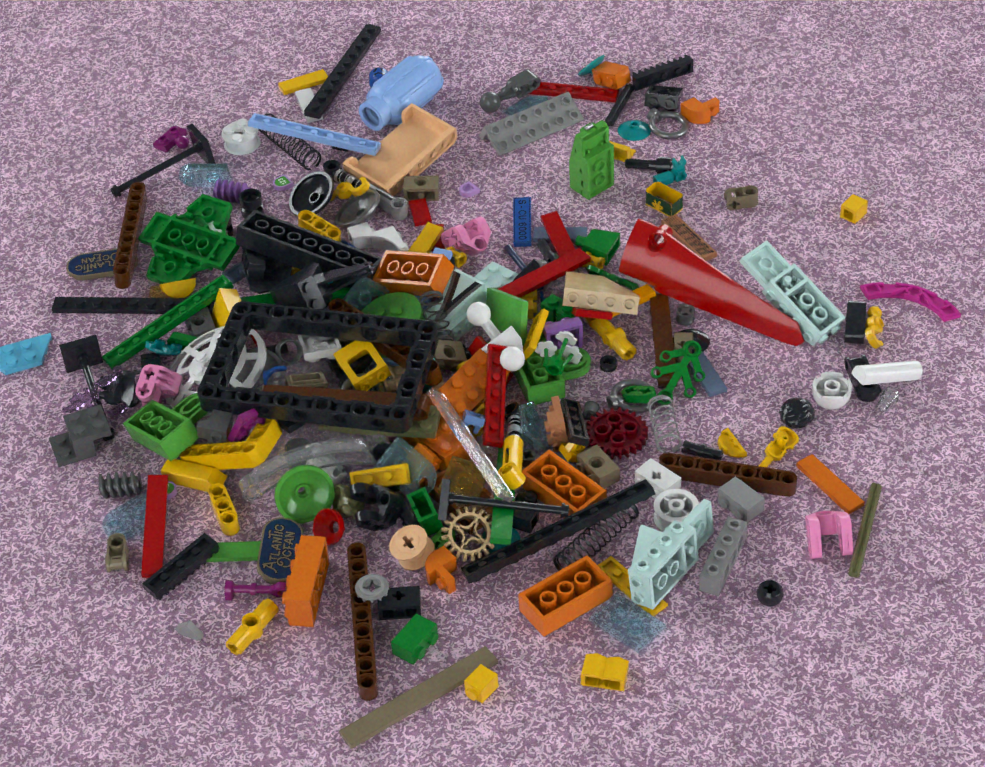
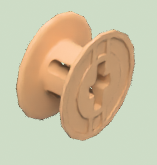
M408 525L399 529L392 536L389 550L391 555L399 561V564L404 569L413 571L425 566L427 557L435 551V544L421 526Z

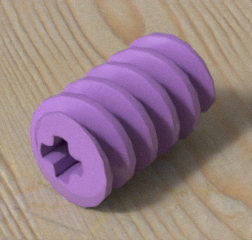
M217 179L213 190V197L226 202L234 203L236 201L240 204L239 194L243 190L251 189V187L248 188L245 182L241 187V182H237L235 185L234 181L231 180L228 185V180H224L222 183L221 179Z

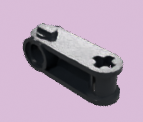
M865 354L856 358L845 357V368L854 387L853 390L856 397L863 402L874 401L881 393L880 385H862L851 374L855 366L870 365Z

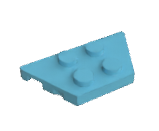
M51 333L1 346L0 371L8 375L43 365L49 342L52 340Z

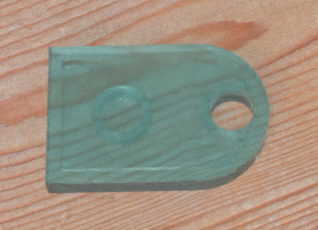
M192 163L183 165L179 171L180 181L190 187H214L217 179H221L222 183L224 180H228V185L231 180L233 181L227 164Z
M397 436L373 468L408 463L411 484L395 487L405 495L421 489L419 482L425 477L428 480L426 490L429 494L436 484L437 474L435 467L404 439Z
M147 491L113 509L105 516L103 529L108 537L115 533H121L128 540L144 532ZM113 526H119V527H120V528H119L118 530H116V531H111V530H110V528L113 527Z

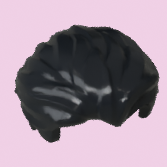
M797 397L785 401L779 410L781 421L792 429L806 427L809 422H812L815 415L813 405L808 400Z

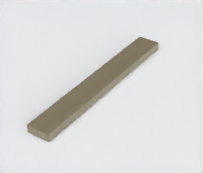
M484 646L339 730V734L348 746L353 749L464 684V680L480 664L490 669L498 664V659Z

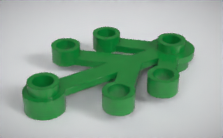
M689 340L681 349L664 350L661 352L659 359L663 363H668L671 358L684 357L680 363L652 368L650 375L654 379H659L664 374L674 372L666 388L661 390L657 396L666 395L673 400L672 392L681 376L685 387L684 396L686 398H693L695 396L696 389L692 385L687 365L691 360L694 369L693 380L699 383L705 379V373L701 369L698 358L702 351L698 342ZM688 348H693L695 352L690 353ZM667 354L669 359H664L662 355ZM658 370L660 375H654L653 371ZM700 373L702 375V379H698L696 377V374ZM691 389L693 395H688L687 390ZM662 400L657 401L661 406L671 403L669 400L666 402Z

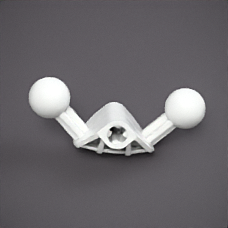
M483 302L471 304L467 309V319L469 322L483 328L492 340L488 344L507 346L500 355V363L504 369L508 371L519 370L525 362L522 338L512 325L500 333L490 320L491 311L488 305ZM488 344L481 348L485 353H487Z

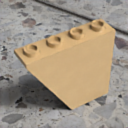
M566 271L562 306L637 315L639 295L604 276Z

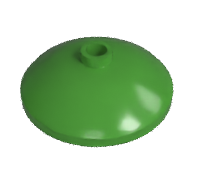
M300 465L287 471L278 481L274 494L275 504L283 517L292 519L299 524L314 521L315 516L320 510L331 508L335 497V489L331 478L324 470L313 465ZM301 487H304V491L298 492Z

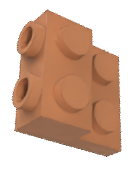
M559 396L551 397L552 405L549 406L550 412H546L547 421H544L546 433L550 432V434L546 435L548 446H553V451L559 452L558 448L561 443H568Z

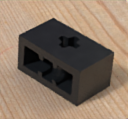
M420 586L389 587L387 596H383L381 601L378 600L379 621L409 619L415 614L422 616Z

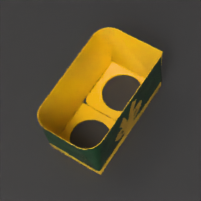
M654 182L646 189L647 206L670 217L671 204L656 197L658 196L672 203V216L683 209V194L661 182Z

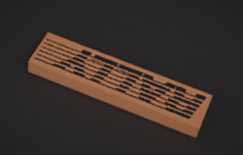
M677 214L661 220V225H668L673 231V236L704 260L708 261L717 257V252Z

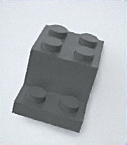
M101 404L64 415L63 418L67 432L50 437L49 441L58 467L97 456L93 441L112 435Z

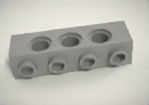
M727 517L699 575V591L715 596L720 595L747 538L748 522Z

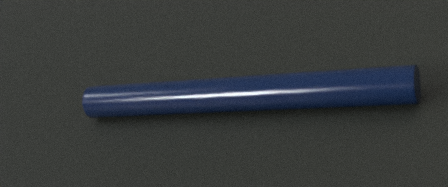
M508 244L504 247L505 251L522 271L527 265L511 245Z

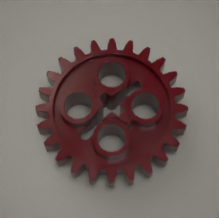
M612 407L610 412L603 409V414L596 412V417L591 416L590 421L586 422L590 440L588 446L591 448L598 445L607 455H611V459H614L615 456L621 459L622 455L629 458V453L636 455V449L641 451L642 445L646 446V440H648L646 421H642L641 415L636 417V412L629 414V409H626L624 412H622L621 407L617 411H614Z

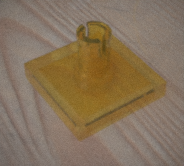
M452 456L444 475L452 476L451 492H455V495L480 497L491 469L489 466ZM442 481L438 487V494H441Z

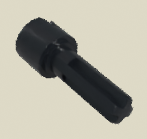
M658 157L656 160L626 159L625 167L655 170L657 174L666 171L671 172L673 169L671 162L673 158Z
M545 238L537 240V246L544 257L543 260L547 264L560 258L557 253H553Z

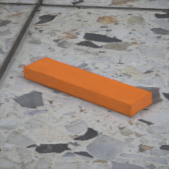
M813 454L796 462V467L848 514L864 506L865 502Z

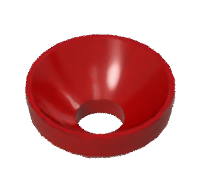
M330 508L320 510L313 521L314 536L326 537L327 546L334 545L340 541L345 531L344 520L341 514ZM335 522L338 523V531L336 533L333 530Z

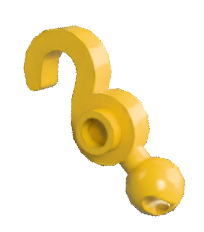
M360 177L359 180L362 184L357 188H354L349 182H341L337 185L336 190H334L330 201H333L336 196L339 199H348L351 195L355 197L361 196L367 192L370 184L365 177Z
M872 306L867 311L869 318L866 319L865 335L869 344L874 349H877L884 345L876 337V334L883 331L884 323L881 319V309L878 306Z

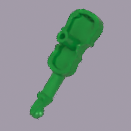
M588 265L586 269L589 274L604 276L632 291L639 288L636 283L616 274L606 272L598 267Z

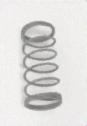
M666 395L655 396L648 402L656 448L662 453H666L664 452L666 450H662L665 448L659 445L660 441H664L662 440L663 438L675 437L669 441L679 440V444L671 448V452L677 451L682 445L679 437L680 432L677 430L678 424L675 422L676 416L672 407L673 402ZM667 399L671 402L670 406L663 405L654 410L651 409V406L658 400ZM660 407H669V408H667L666 410H664L663 413L660 414V415H658L657 417H655V416L653 415V414H657V413H656V412H657L656 410H657L658 408H660ZM670 414L665 419L673 415L674 421L666 420L658 425L655 423V420L661 415ZM664 422H672L666 426H670L673 423L676 425V428H665L660 432L656 430ZM674 429L672 432L658 438L662 431Z

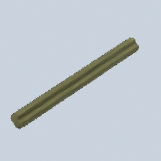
M875 482L870 486L848 575L855 578L860 576L881 493V484H876Z

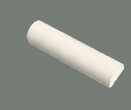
M916 360L859 365L854 367L851 374L862 385L912 381L921 378L922 366Z

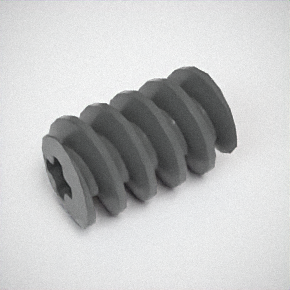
M131 471L130 477H127L126 472H123L122 478H119L118 473L115 472L114 478H111L110 473H107L106 479L103 478L102 474H99V492L105 499H108L109 495L112 498H116L117 494L120 497H124L125 493L130 497L133 495V492L136 496H139L142 491L141 474L138 472V476H135L134 472Z

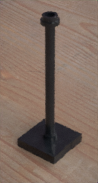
M193 123L186 126L193 147L118 187L113 185L110 188L114 197H120L121 192L129 189L131 184L142 182L194 153H197L210 167L216 165L208 139Z
M92 335L60 344L59 347L66 372L83 370L94 406L101 404L104 411L90 370L91 366L103 363L97 336ZM110 427L112 435L103 437L105 441L114 439L115 431L113 428Z
M444 475L442 478L438 520H447L449 504L453 505L454 503L561 514L560 518L568 517L569 505H565V503H562V506L455 495V492H451L452 476Z

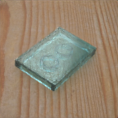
M617 592L589 617L590 622L636 653H639L666 628V624Z

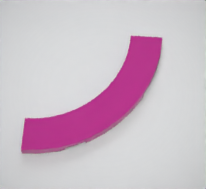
M876 282L860 285V290L867 300L899 298L913 301L932 310L943 322L961 317L959 310L948 300L944 301L936 293L919 286L895 282V284Z

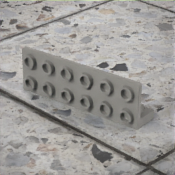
M568 91L484 126L479 136L481 140L488 138L498 156H502L579 123L584 118Z

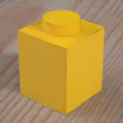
M852 194L841 204L840 217L856 224L867 213L868 200Z
M480 664L464 680L467 697L473 701L477 700L483 703L499 687L498 674Z

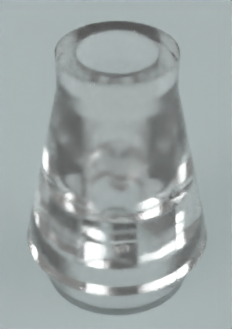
M893 387L883 389L874 407V411L884 415L886 411L899 401V392Z

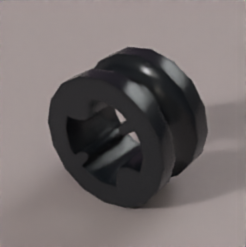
M605 355L600 359V369L602 371L613 372L616 370L617 360L614 356Z

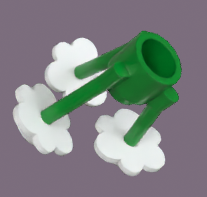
M564 331L556 334V338L562 342L558 355H555L557 346L552 341L539 342L535 352L544 357L543 367H546V371L550 375H561L568 363L578 364L582 358L579 348L574 346L577 339L571 332Z

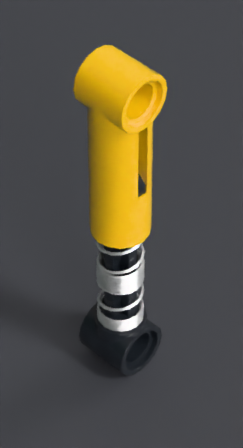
M517 402L510 403L505 407L507 432L504 440L502 467L498 470V476L510 490L519 488L526 479L522 473V427L527 423L529 417Z

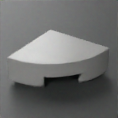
M191 620L178 624L175 628L179 634L196 641L201 640L204 636L203 632Z

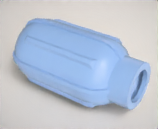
M414 55L406 57L374 82L372 88L367 93L366 101L359 106V115L362 121L374 131H379L386 125H400L402 123L401 113L403 109L411 103L420 108L424 107L442 88L444 80L440 69L429 56Z

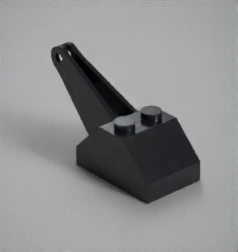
M313 262L270 288L269 291L276 305L323 310L331 301L332 293L373 274L375 269L372 267V262H366L322 272L319 263Z

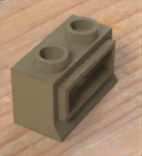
M323 372L285 376V386L328 388L329 384Z

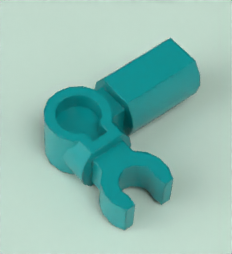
M682 155L678 162L673 158V169L671 172L666 171L654 175L653 183L661 182L668 185L673 183V181L685 180L687 177L685 172L687 161Z

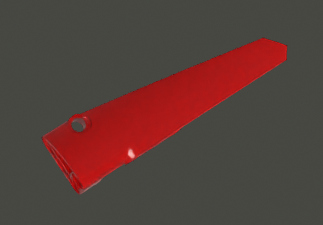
M640 218L636 221L622 255L619 266L620 273L654 286V289L661 294L783 343L798 346L805 342L797 321L698 256L672 236L673 231L668 225L663 224L657 227L655 224Z

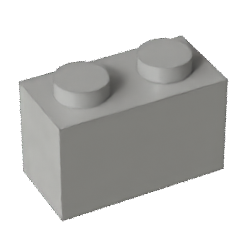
M736 476L718 488V503L722 508H727L733 512L737 519L749 522L764 511L765 498Z

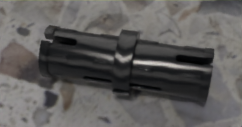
M685 440L682 445L684 447L682 448L683 453L701 458L721 460L723 457L721 455L724 453L723 450L707 447V444L704 443L700 445Z

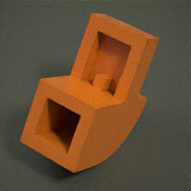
M693 97L681 103L680 114L687 121L694 124L709 123L710 117L719 113L720 100L714 97L701 103Z
M442 546L433 551L425 561L426 579L430 586L436 583L440 590L444 589L448 594L456 591L455 578L451 573L457 570L456 557L445 546Z

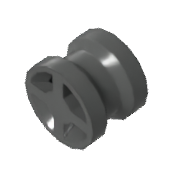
M681 304L677 307V323L683 326L691 325L695 320V308L689 304Z

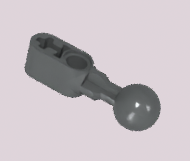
M526 69L510 78L506 86L497 94L495 92L484 93L480 98V106L487 113L496 112L501 105V101L512 97L521 98L540 86L541 80L529 69Z

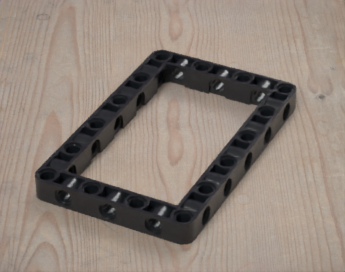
M246 301L238 302L232 307L197 390L200 406L207 412H212L214 409L239 415L254 408L259 413L257 416L259 418L397 434L406 433L411 428L439 342L437 325L427 320ZM251 329L411 346L406 360L405 372L401 375L396 390L395 402L390 405L374 404V402L358 400H336V398L314 395L312 397L297 395V393L279 391L266 392L244 387L231 388L227 386Z

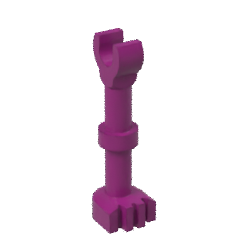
M225 580L224 586L225 600L228 601L234 599L235 593H250V595L255 596L257 593L271 594L276 597H282L283 592L286 591L285 582H278L269 586L257 585V583L239 585L234 584L233 580Z

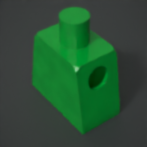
M592 229L587 237L578 235L575 245L582 247L585 253L591 252L593 256L603 257L605 259L604 265L607 266L620 247V233Z

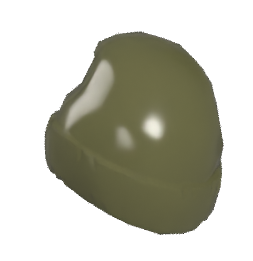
M341 483L336 484L332 508L338 511L342 518L352 517L355 519V513L364 510L365 504L351 499L349 486Z

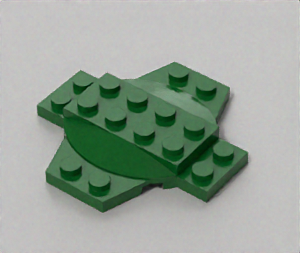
M202 194L186 208L187 212L178 216L176 213L168 216L156 212L138 237L140 243L151 246L155 254L151 258L146 273L148 280L164 284L189 279L196 272L205 269L212 271L215 268L224 271L240 248L239 245H236V238L228 236L226 230L233 208L231 203Z

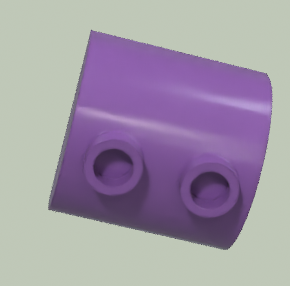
M565 317L561 321L545 322L542 333L546 341H552L557 346V349L561 348L562 342L556 338V334L564 331L571 332L577 339L574 346L583 349V324L579 317Z

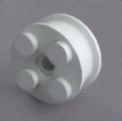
M246 119L232 122L222 130V138L225 141L224 148L231 154H249L260 146L261 141L258 136V129L249 127Z
M668 489L661 492L654 500V523L657 528L663 532L674 520L682 523L683 519L693 511L694 507L699 505L697 498L691 492L683 489Z

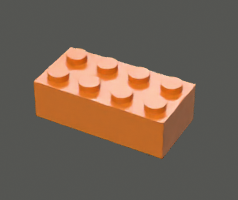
M386 250L372 282L383 293L405 292L421 296L428 291H439L443 294L455 266L444 254Z
M479 349L431 396V405L441 406L442 415L459 427L462 425V416L465 409L475 412L485 402L487 353L482 349ZM506 370V381L510 373L508 370Z
M442 414L435 438L397 437L403 443L414 447L417 443L427 446L443 460L439 464L441 471L457 462L462 465L477 455L475 438Z
M550 449L522 470L526 477L522 488L526 491H534L537 494V499L546 505L562 506V503L569 505L568 516L607 498V490Z
M301 535L299 543L295 545V559L291 560L290 566L291 575L287 576V590L282 594V604H285L284 615L285 618H288V623L291 626L314 627L330 564L326 537Z
M586 555L519 593V611L545 637L613 597V583L597 564Z

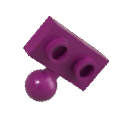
M173 126L153 143V147L163 152H168L175 145L180 149H185L189 146V139L186 137L188 135L187 130Z
M254 408L239 414L227 439L230 442L245 441L250 435L251 428L258 423L264 425L266 418L257 417L259 413Z

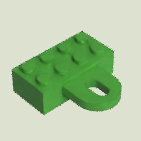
M541 333L539 342H546L543 333ZM522 339L523 346L525 344L526 339ZM579 348V353L582 354L581 362L566 365L561 375L554 376L547 373L546 367H543L544 357H541L540 354L534 351L519 370L513 371L528 406L550 402L551 397L559 396V399L565 398V381L582 377L590 370L591 357L589 353ZM560 349L555 351V355H558Z
M194 393L184 398L172 409L151 400L126 420L123 425L135 442L172 461L178 458L187 447L192 446L196 442L198 435L194 424L208 412L201 408L198 394Z

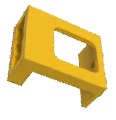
M355 340L333 354L338 365L343 369L356 390L368 391L371 387L392 375L387 364L371 342ZM369 353L377 366L365 375L357 377L350 364Z

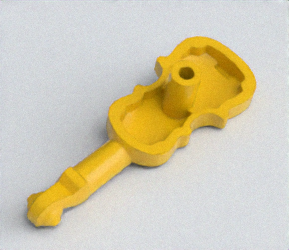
M779 427L776 433L773 434L774 441H771L765 448L766 457L758 466L768 467L772 461L781 460L783 455L786 454V450L793 449L798 443V435L788 427Z

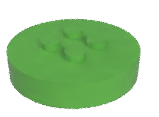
M405 292L383 295L373 300L361 311L364 314L426 320L423 317L424 311L419 300L414 295ZM378 351V353L380 354V356H381L382 358H387L386 356H384L383 354H381V353Z

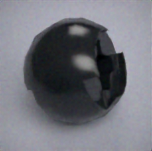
M766 580L760 583L756 591L760 603L768 607L779 604L784 596L782 586L774 580Z

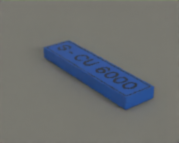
M531 197L513 198L514 247H532Z

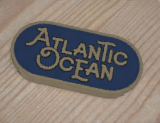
M117 248L83 253L72 257L66 265L68 275L80 281L114 276L113 267ZM136 256V261H135V267L138 265V258H137V256Z
M284 517L274 518L263 527L256 569L257 573L267 583H286L287 576L291 575L290 566L291 560L295 559V545L299 543L300 537L303 535L302 527L292 519Z

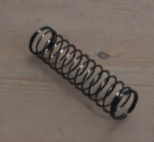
M271 113L265 114V116L271 115L272 117L277 118ZM258 129L275 145L304 167V169L311 170V168H306L308 166H305V160L312 153L314 154L309 161L317 153L316 161L318 160L315 166L317 167L320 164V152L303 139L300 141V138L295 137L290 142L288 151H286L287 140L284 148L282 147V140L286 139L285 135L282 137L279 145L278 137L277 141H275V133L272 139L271 132L268 136L267 131ZM296 139H299V142L294 145L293 149H296L300 142H302V145L297 149L295 157H293V149L290 154L289 147L295 143ZM303 145H306L304 153L306 152L307 148H310V151L307 152V154L303 158V162L301 163L300 157L301 155H303V151L299 156V160H297L296 157L297 152L301 151Z
M631 506L636 515L634 517L627 510L621 511L623 515H629L630 522H626L619 512L616 513L620 519L622 517V520H624V527L620 525L617 519L613 516L611 517L614 523H618L620 531H616L611 523L603 519L609 528H613L614 536L610 535L608 530L601 525L600 521L599 524H594V529L586 528L583 533L574 538L573 542L568 544V547H564L562 552L554 556L553 562L558 571L563 569L558 557L562 558L567 565L572 564L564 556V553L569 555L573 561H577L570 554L569 549L574 550L578 556L583 558L581 553L575 549L574 544L579 545L583 551L587 552L589 557H594L596 552L601 551V547L606 546V542H611V537L615 538L617 536L616 533H621L622 528H626L627 524H631L632 519H636L639 516L637 506ZM595 525L600 526L603 532L608 533L609 541H606L603 535L596 530ZM590 530L595 531L599 537H602L605 544L600 545L598 540L591 535ZM585 534L598 543L599 550H595L593 545L586 540ZM580 539L592 547L594 555H590L587 549L581 545Z

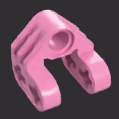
M479 216L464 225L459 224L446 230L441 234V240L447 248L454 246L456 249L474 256L486 249L491 230L485 218Z
M148 364L141 370L135 393L138 399L142 401V406H145L152 399L161 404L163 398L177 396L183 377L164 366ZM152 371L154 373V376L151 375L148 380L147 374H150Z
M818 511L805 516L810 559L822 558L821 536L838 534L841 556L853 555L852 524L847 512Z

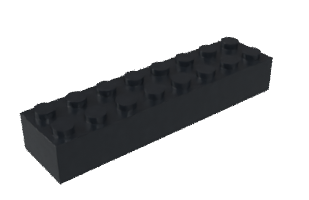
M254 210L237 226L236 245L301 270L313 262L319 263L322 272L372 262V267L375 269L373 274L361 278L346 287L365 294L374 285L372 280L382 260L381 257Z

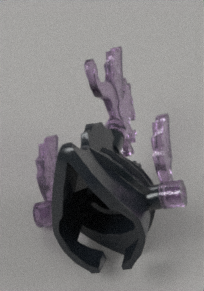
M115 366L112 374L105 377L101 376L97 382L93 383L94 386H92L91 391L87 387L83 388L85 392L83 394H79V391L76 392L69 399L71 405L63 408L62 411L72 413L83 408V406L90 408L94 406L92 404L93 400L104 399L106 404L118 405L107 411V414H114L115 416L123 414L128 408L135 407L141 402L135 393V376L140 374L141 371H123L121 366ZM98 387L101 388L102 390H104V391L95 392V391L98 390Z

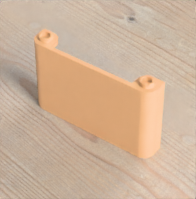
M412 103L403 109L401 113L402 123L380 141L381 148L376 156L365 154L359 161L351 156L342 163L344 171L358 179L365 177L369 183L395 196L403 190L404 176H419L456 142L457 130L455 127Z

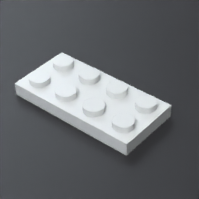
M298 335V341L303 347L304 360L310 363L318 362L321 358L326 357L327 359H335L333 354L342 349L337 338L319 342L306 335Z

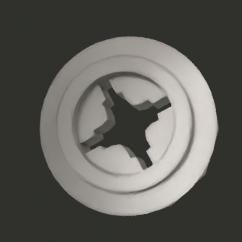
M378 574L365 575L355 585L357 597L362 598L364 602L370 600L373 603L377 599L381 601L383 596H387L389 590L387 579ZM372 584H373V586L375 587V589H374L373 592H370V589H371Z

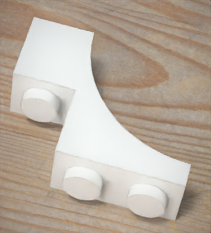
M367 222L347 228L349 242L357 249L378 248L406 252L409 250L407 243L402 241L400 232H397L393 226L375 231L374 228H370Z

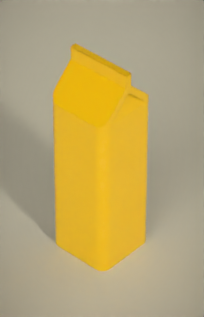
M167 459L161 469V474L168 475L169 481L176 485L208 492V488L212 484H224L228 475L223 474L217 468L173 459L172 461Z

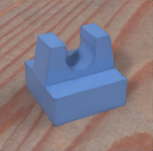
M465 409L461 428L466 431L468 425H473V433L477 434L480 428H483L485 422L484 415Z

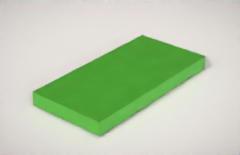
M487 288L486 305L490 308V320L500 331H505L512 325L522 339H526L528 301L495 288Z

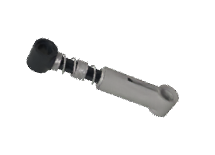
M328 160L323 164L324 172L331 176L333 182H349L354 188L362 184L357 177L351 174L347 175L346 171L340 168V163L337 160ZM369 183L370 187L368 190L374 189L380 194L378 208L391 214L394 220L401 221L408 217V202L405 198H396Z

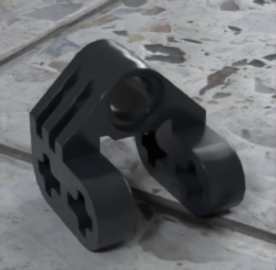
M361 482L349 487L351 499L366 504H377L380 509L378 512L361 510L355 513V521L358 527L379 531L396 524L404 504V498L401 494L375 483L370 485Z

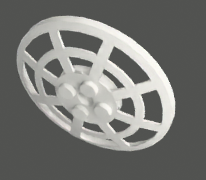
M224 326L213 329L192 341L171 364L170 370L175 372L178 367L176 373L181 376L189 373L191 377L184 386L181 383L180 392L175 401L171 398H166L167 403L172 408L182 401L184 396L197 393V391L189 389L194 383L200 385ZM251 329L248 336H254L258 346V353H247L246 346L244 345L229 382L234 388H252L264 369L267 349L262 337L254 329ZM210 342L208 348L200 352L197 351L198 348ZM190 356L194 357L190 366L183 368ZM245 360H256L247 379L243 383L239 382L236 377L242 370ZM208 412L203 417L210 416L212 412Z

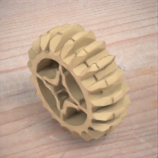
M465 506L464 513L462 514L458 508L456 509L457 517L450 513L449 517L452 521H444L449 528L442 527V532L448 534L443 535L441 538L442 540H448L444 546L446 548L451 546L452 548L449 550L451 553L457 552L455 555L456 560L461 554L463 555V562H466L467 556H470L471 562H474L475 555L480 559L483 557L481 552L485 555L490 553L487 547L494 549V545L490 543L492 521L487 522L490 518L489 514L484 518L482 517L483 509L479 511V514H476V507H472V512H468V507ZM463 519H474L469 526L457 524ZM479 522L486 530V539L477 533L476 528ZM474 526L472 535H475V537H470L464 543L466 539L464 532H469ZM453 529L462 537L460 546H457L453 540ZM472 542L482 545L475 550H465L467 545Z

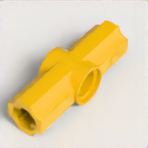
M595 319L592 323V328L602 337L603 344L609 346V350L613 349L623 360H629L637 354L636 348L627 340L626 334L621 327L616 328L607 319Z
M267 598L266 600L263 599L252 613L245 614L242 618L241 626L225 643L231 653L237 656L242 654L253 640L260 638L264 627L278 613V606Z

